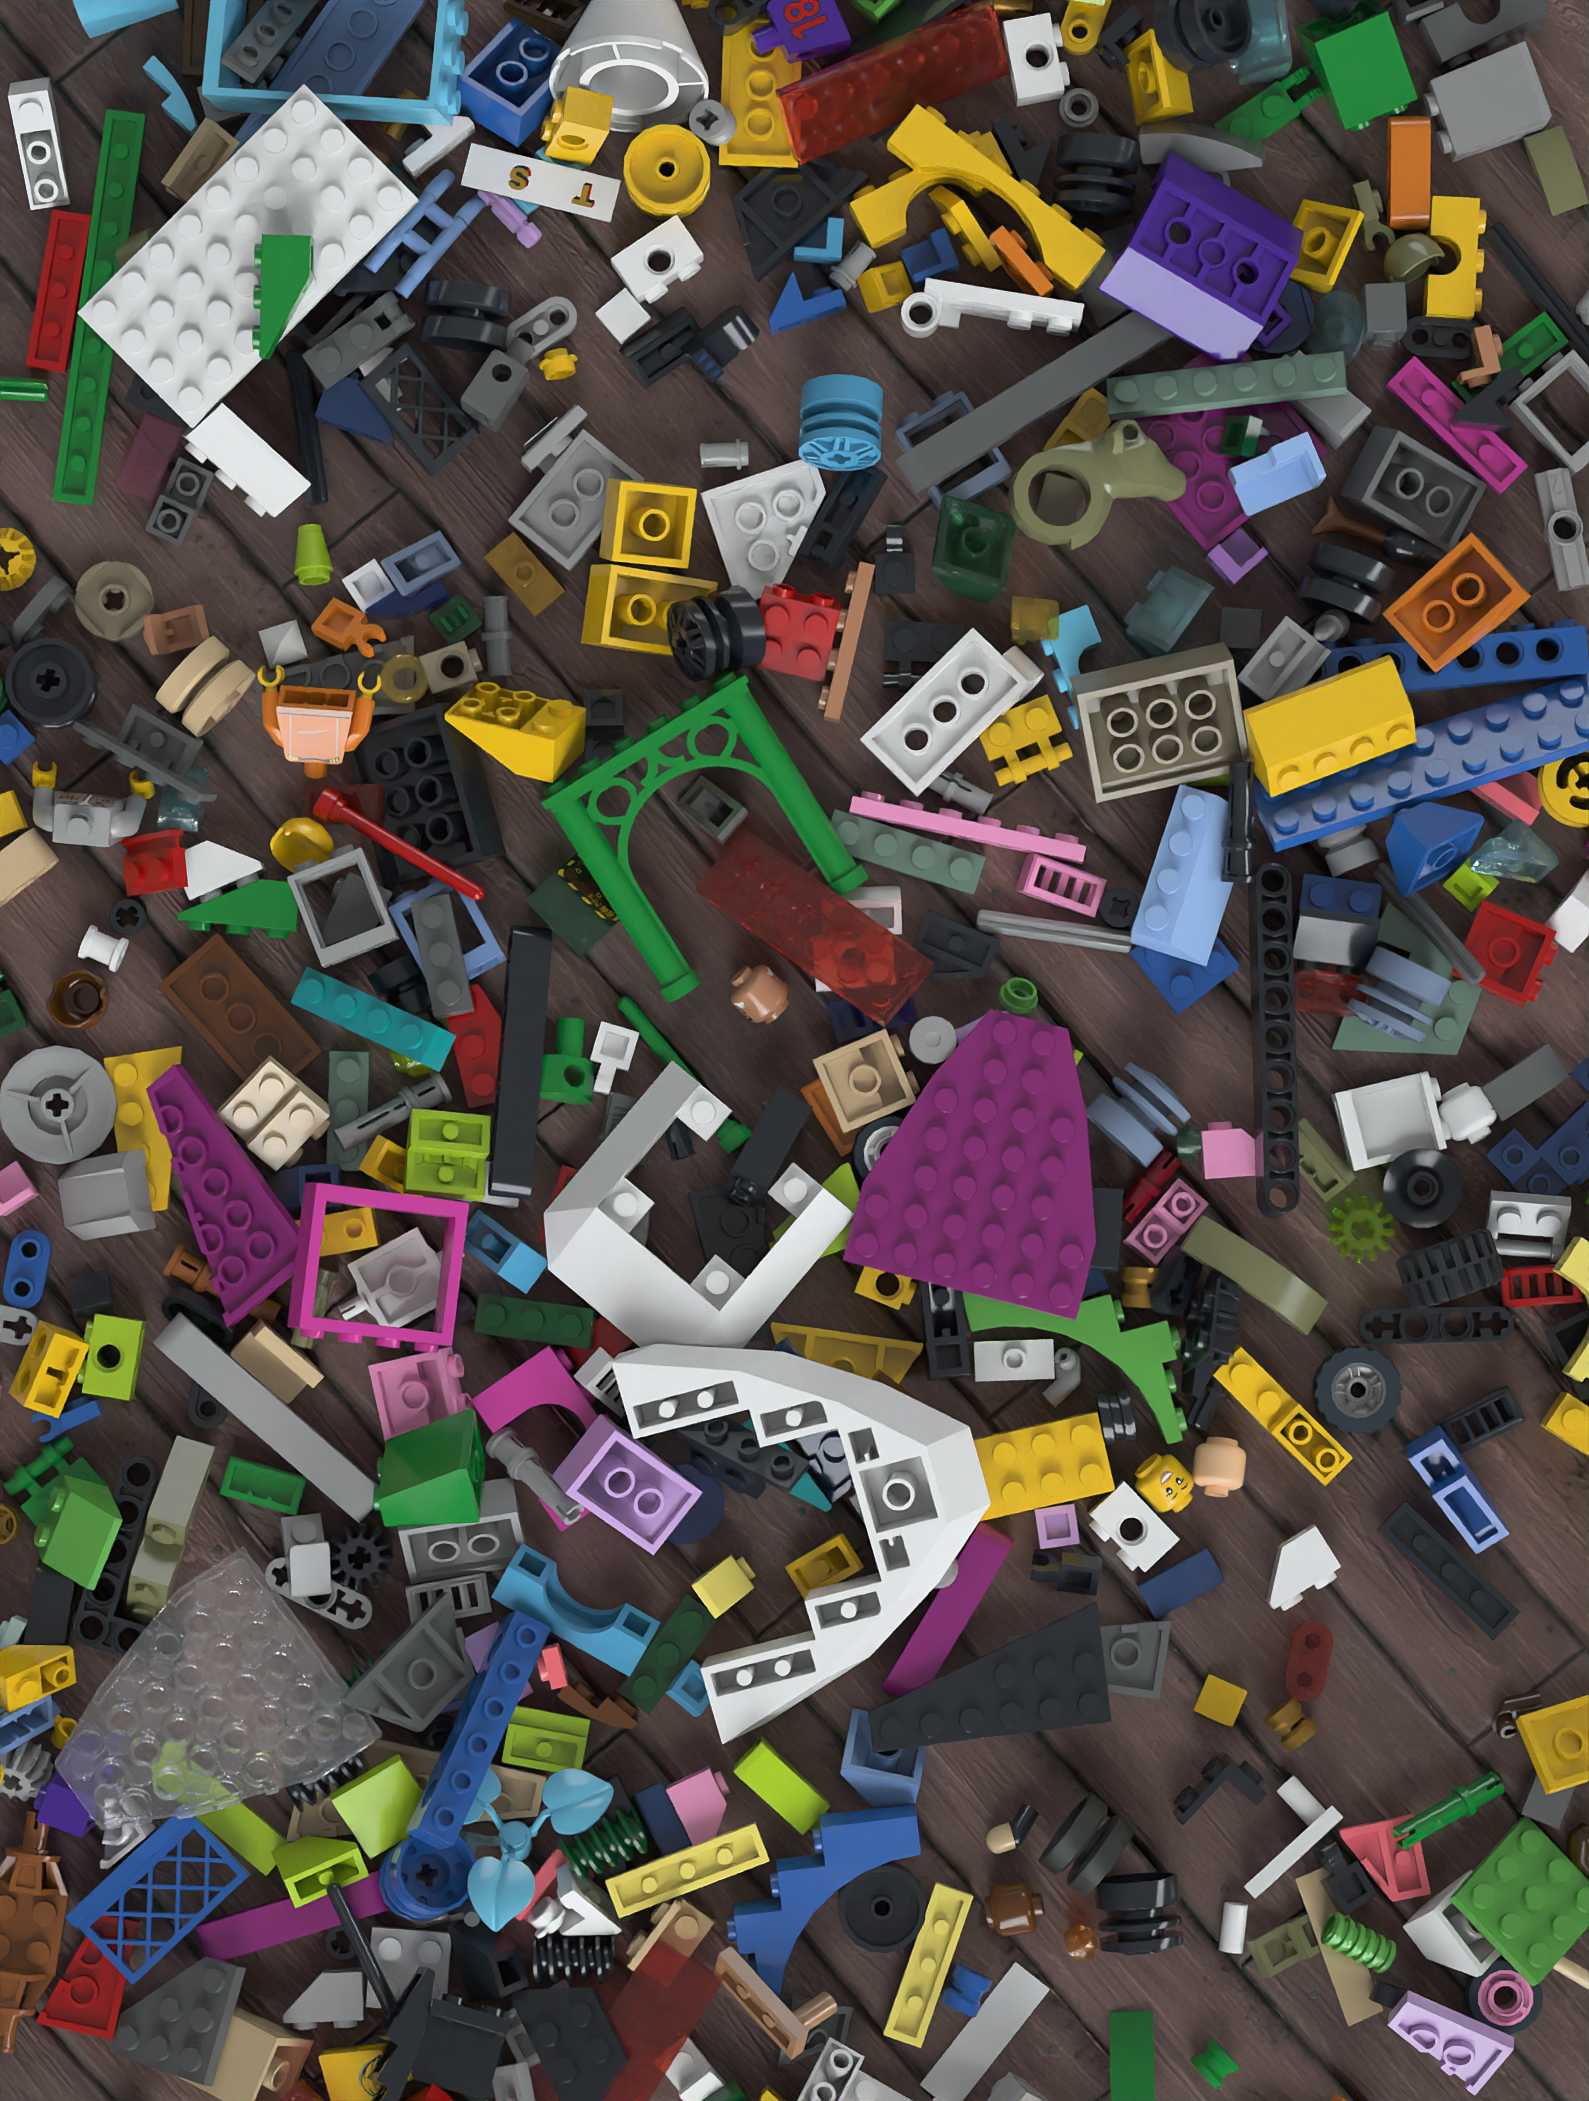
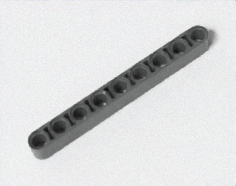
M1133 311L901 455L895 462L916 495H919L1175 336Z

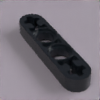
M1498 1306L1428 1307L1424 1309L1374 1308L1365 1311L1358 1319L1357 1324L1358 1333L1361 1338L1368 1343L1377 1345L1499 1342L1508 1338L1514 1328L1513 1316L1508 1310ZM1478 1312L1477 1320H1490L1492 1313L1497 1312L1498 1318L1505 1320L1506 1325L1499 1328L1498 1335H1493L1490 1328H1477L1479 1336L1472 1337L1474 1320L1471 1313ZM1399 1313L1397 1329L1400 1338H1392L1394 1330H1382L1378 1338H1373V1333L1365 1329V1324L1372 1322L1373 1315H1379V1321L1394 1322L1392 1314ZM1459 1313L1466 1320V1329L1459 1336H1451L1445 1330L1444 1323L1450 1314ZM1419 1314L1426 1320V1331L1419 1337H1412L1405 1331V1321L1410 1315Z

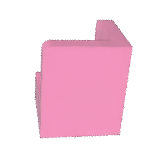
M19 1161L13 1162L0 1171V1216L9 1215L40 1194Z

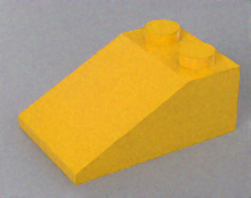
M613 564L591 565L581 643L673 657L666 625L667 614L671 604L699 595L707 597L708 593L717 591L718 582Z

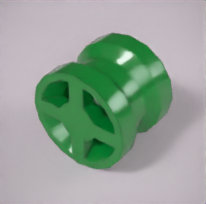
M1213 2038L1207 2043V2049L1201 2055H1194L1189 2060L1216 2090L1223 2085V2078L1228 2073H1235L1240 2068Z

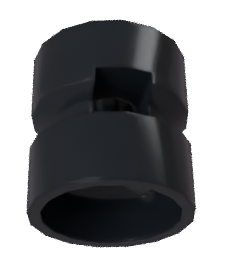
M412 953L398 958L367 977L376 995L384 997L387 1000L386 1003L417 1016L432 1007L427 982L420 981L422 971Z

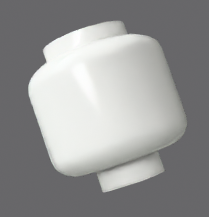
M1466 1082L1441 1096L1442 1104L1438 1108L1439 1117H1442L1448 1123L1452 1139L1462 1141L1468 1138L1470 1143L1474 1144L1492 1133L1489 1126L1496 1120L1497 1113L1481 1087H1470Z

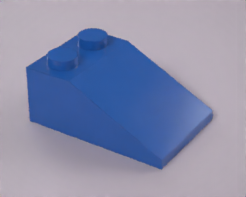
M514 17L464 69L463 74L457 76L456 90H459L461 93L460 112L518 147L541 123L553 105L554 98L549 87L550 71L563 47Z

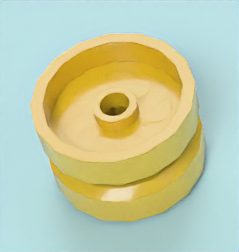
M659 124L643 130L631 141L624 156V179L631 201L642 213L657 220H669L676 214L680 219L691 215L703 204L710 189V159L705 145L692 131L679 125ZM669 167L674 168V173L671 176L666 177L660 173L662 168L668 171Z

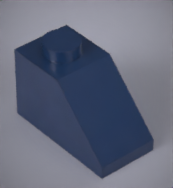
M352 371L326 390L324 388L315 413L318 422L393 447L395 438L387 422L357 386V383L364 376Z

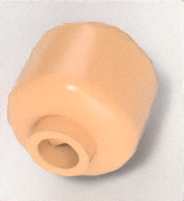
M1208 1437L1206 1443L1198 1445L1195 1449L1192 1473L1194 1482L1201 1487H1205V1495L1228 1497L1229 1490L1239 1489L1244 1483L1246 1453L1238 1447V1441L1223 1437Z

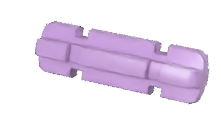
M478 190L477 194L486 203V206H492L491 211L512 233H517V239L526 248L532 247L539 241L542 236L541 231L533 222H527L528 217L509 197Z

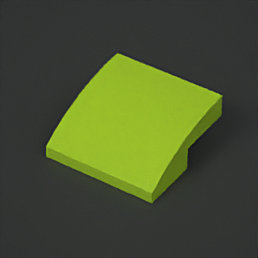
M412 1108L407 1135L403 1194L482 1201L485 1197L486 1158L490 1150L491 1116Z

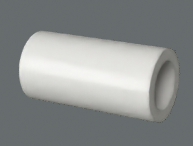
M1224 1902L1219 1951L1243 1953L1247 1904Z

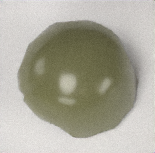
M1420 232L1407 234L1394 241L1387 250L1383 262V272L1390 283L1411 282L1421 276L1430 266H1437L1439 264L1437 256L1443 258L1445 254L1432 238Z

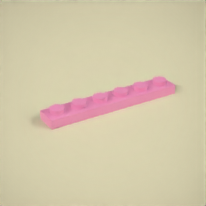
M862 791L861 798L852 797L849 814L1030 854L1036 853L1044 857L1082 864L1084 860L1086 846L1079 845V838L1072 835L1056 833L1055 839L1039 836L1040 829L1030 826L1017 825L1016 831L1000 828L1002 821L993 818L978 816L977 822L963 820L962 812L951 809L939 808L938 814L923 811L924 804L909 800H901L899 806L884 803L885 796L872 792Z

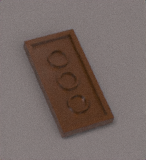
M219 933L211 937L158 985L243 1082L269 1055L296 1077L324 1052Z

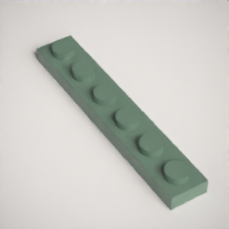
M1344 351L1107 378L1108 415L1111 421L1348 394Z

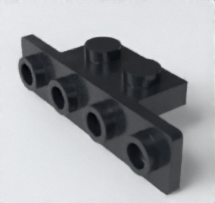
M725 1416L668 1430L689 1441L691 1464L698 1472L705 1476H713L726 1483L736 1493H745L756 1500L766 1490V1483L785 1493H789L809 1469L808 1460L778 1444L760 1448L755 1432Z

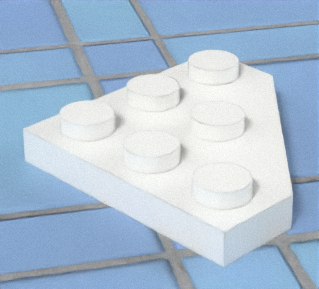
M800 459L701 493L732 586L739 585L745 588L754 598L755 602L761 600L765 585L772 587L774 583L783 582L826 495L817 467Z

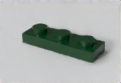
M479 1293L474 1332L592 1349L597 1310Z
M687 1593L642 1655L630 1677L627 1676L617 1692L650 1715L671 1682L686 1665L720 1616L715 1619L705 1605Z

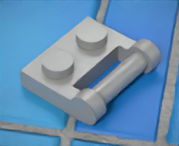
M1491 1190L1484 1230H1490L1497 1252L1500 1255L1549 1258L1550 1263H1557L1564 1253L1571 1212V1197ZM1498 1233L1551 1237L1550 1243L1497 1239Z

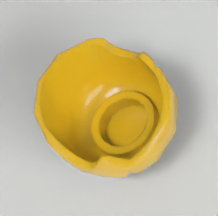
M307 817L287 820L281 825L270 841L272 855L280 865L292 873H295L293 867L303 862L315 859L318 865L331 860L330 853L334 851V842L324 826Z

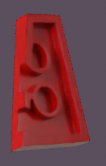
M480 984L470 986L475 1011L447 1017L449 1031L456 1035L453 1047L468 1109L495 1103L502 1019Z
M102 1915L93 1923L92 1927L103 1938H118L119 1916ZM125 1917L124 1938L136 1939L140 1920ZM86 1936L35 2023L113 2040L118 2025L127 1979ZM109 1944L116 1952L118 1951V1944ZM124 1945L123 1960L129 1966L135 1945Z

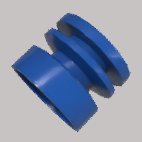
M411 1835L395 1844L384 1855L378 1870V1888L384 1903L396 1915L409 1921H428L460 1906L469 1897L468 1875L472 1866L476 1863V1859L471 1847L459 1835L454 1846L442 1850ZM416 1874L426 1875L427 1882L417 1881Z

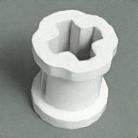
M91 924L81 943L78 957L82 959L90 957L109 965V970L116 972L126 953L129 940L123 937L117 940L98 932V927Z

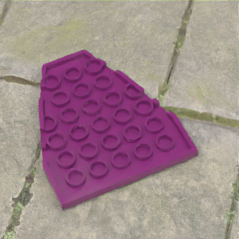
M990 1009L931 1077L864 1180L843 1261L1077 1320L1096 1246L1088 1121L1067 1028Z

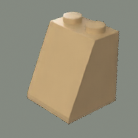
M235 2006L213 2085L206 2086L184 2078L181 2079L222 2101H289L314 2040Z

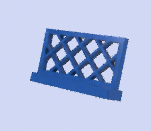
M188 1802L65 1916L75 1928L79 1927L132 1985L250 1875L247 1869L196 1816L198 1813ZM193 1829L206 1841L205 1856L183 1855V1838ZM177 1845V1855H166ZM211 1847L220 1857L211 1856ZM159 1861H177L176 1883H154V1866ZM183 1861L205 1862L204 1884H182ZM211 1862L227 1863L237 1876L228 1885H210ZM148 1872V1883L138 1882ZM130 1888L148 1889L147 1911L125 1910V1893ZM154 1889H176L175 1912L153 1911ZM182 1890H204V1907L198 1913L181 1912ZM210 1891H220L210 1901ZM119 1899V1910H108ZM102 1915L119 1916L118 1938H103L91 1925ZM125 1916L147 1917L146 1939L124 1938ZM153 1917L175 1918V1935L169 1940L152 1939ZM181 1918H192L181 1928ZM109 1944H118V1951L116 1952ZM124 1945H146L145 1963L135 1972L123 1960ZM152 1946H162L152 1955Z

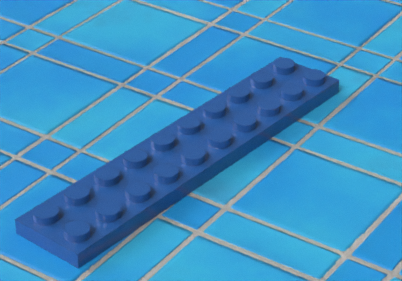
M1589 674L1574 676L1415 728L1417 742L1272 798L1260 780H1254L1253 804L1275 852L1398 813L1405 807L1413 808L1425 801L1432 802L1588 751Z

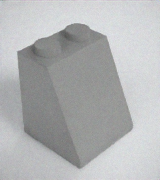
M1526 41L1431 80L1426 88L1427 93L1423 94L1429 116H1436L1440 130L1436 132L1440 149L1443 154L1449 153L1452 162L1541 131L1552 117Z

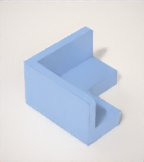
M1305 432L1272 446L1266 454L1231 468L1228 472V477L1244 514L1251 516L1319 487L1325 479L1326 473L1308 432Z

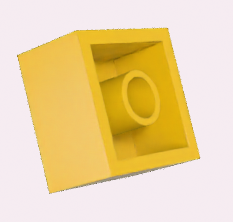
M608 478L599 557L617 562L688 569L697 489L682 485Z

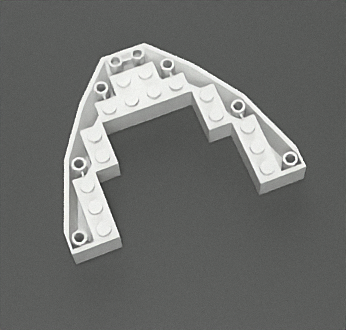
M656 1343L619 1353L611 1362L634 1439L748 1409L750 1410L760 1448L838 1428L879 1573L810 1590L805 1599V1605L813 1629L811 1631L706 1657L700 1669L722 1744L766 1724L869 1658L939 1583L991 1504L970 1426L881 1382L783 1351Z

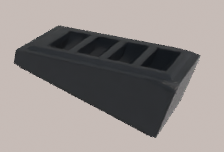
M1502 1385L1434 1423L1436 1427L1438 1425L1441 1426L1456 1449L1462 1454L1521 1424L1526 1419L1509 1387ZM1498 1399L1501 1400L1510 1417L1504 1421L1494 1404V1401ZM1484 1406L1495 1424L1491 1428H1488L1479 1411ZM1469 1414L1472 1415L1481 1432L1474 1436L1464 1418ZM1455 1421H1457L1467 1440L1461 1444L1450 1426Z

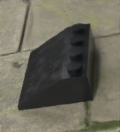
M458 701L437 703L370 727L368 734L356 749L347 752L364 816L453 870L506 854L476 743L445 720V713ZM371 839L385 889L432 876Z

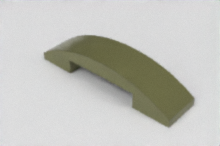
M1200 1215L1180 1247L1181 1250L1204 1266L1219 1272L1275 1311L1274 1314L1303 1335L1307 1336L1328 1304L1322 1296L1285 1267L1204 1215Z

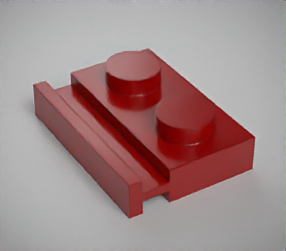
M183 829L165 830L121 840V845H126L127 856L123 857V878L127 897L188 887L185 849L179 846V836L183 835Z

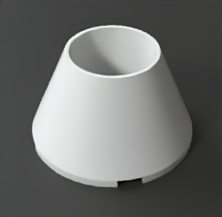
M591 0L555 59L549 78V87L554 99H561L567 86L614 96L610 130L620 132H642L659 124L680 125L688 121V114L693 107L700 101L707 100L709 94L707 73L675 0Z

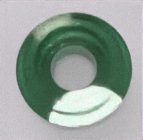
M1186 1123L1185 1127L1176 1128L1178 1131L1175 1135L1178 1160L1187 1159L1188 1163L1195 1162V1154H1202L1200 1130H1192L1191 1123Z

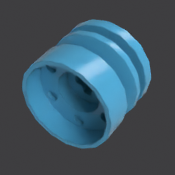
M832 374L808 380L801 387L800 418L803 422L800 424L799 457L814 467L832 471L860 470L878 462L881 458L880 441L882 428L878 424L882 421L883 389L877 383L867 378L854 375Z

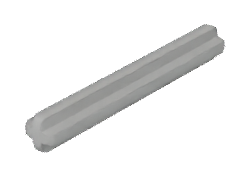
M984 909L979 910L977 915L976 929L983 932L1123 953L1129 952L1132 943H1130V931Z

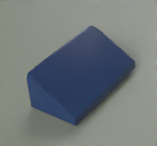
M1205 1546L1136 1584L1155 1620L1222 1584L1225 1580L1209 1549Z
M656 1783L632 1793L631 1797L661 1857L692 1846L663 1784Z

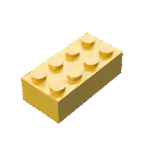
M1096 1411L973 1439L991 1500L990 1506L980 1521L1115 1491L1099 1417Z

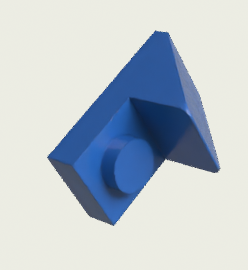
M792 272L769 319L771 335L845 311L846 301L842 290L832 291L831 287H824L809 293L810 299L803 301L794 272Z

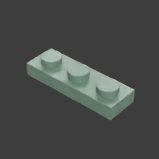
M329 1052L328 1104L330 1116L328 1120L330 1125L327 1128V1164L338 1163L343 1171H361L358 1167L368 1152L367 1140L350 1149L349 1152L344 1153L336 1141L333 1130L339 1129L369 1112L370 1052Z

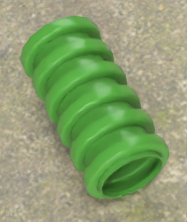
M1339 1912L1333 1913L1322 1927L1321 1943L1323 1945H1331L1333 1950L1341 1951L1346 1957L1352 1956L1354 1961L1362 1962L1363 1966L1367 1968L1372 1967L1376 1973H1383L1394 1961L1396 1943L1393 1940H1386L1385 1936L1381 1934L1376 1935L1374 1930L1365 1929L1364 1925L1360 1923L1355 1924L1353 1919L1344 1918V1915Z

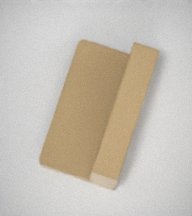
M206 117L161 181L166 186L165 190L172 196L187 203L226 163L239 142L216 122Z
M261 1318L258 1319L230 1351V1355L234 1360L286 1404H289L307 1384L314 1388L324 1377L315 1364Z

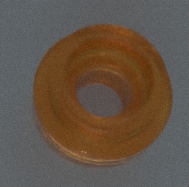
M1080 1922L1073 1923L1071 1929L1064 1932L1065 1943L1071 1957L1075 1961L1081 1959L1086 1962L1093 1960V1950H1096L1098 1945L1092 1929L1089 1926L1084 1928Z

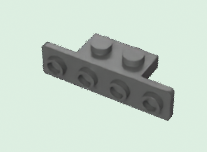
M267 0L224 53L221 63L243 77V80L254 88H257L266 76L272 80L285 61L281 58L282 55L289 58L302 38L296 34L305 18L320 0Z
M141 704L132 705L118 736L92 721L75 720L72 726L74 730L83 734L81 740L86 744L98 749L105 747L115 753L113 759L131 768L137 765L147 771L145 774L147 779L161 786H167V784L178 789L177 796L189 803L199 805L200 801L214 802L218 795L187 776L202 746L203 740Z

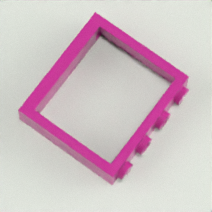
M305 1183L287 1327L300 1328V1336L323 1339L324 1331L339 1333L338 1341L362 1344L363 1336L377 1338L376 1346L400 1348L401 1341L414 1342V1350L438 1353V1346H452L469 1203L324 1183ZM326 1202L447 1218L433 1332L312 1317Z

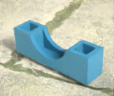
M523 1543L520 1545L491 1598L509 1609L517 1610L551 1627L550 1632L629 1677L661 1623L627 1603L610 1610L592 1609L578 1603L562 1588L557 1576V1563Z

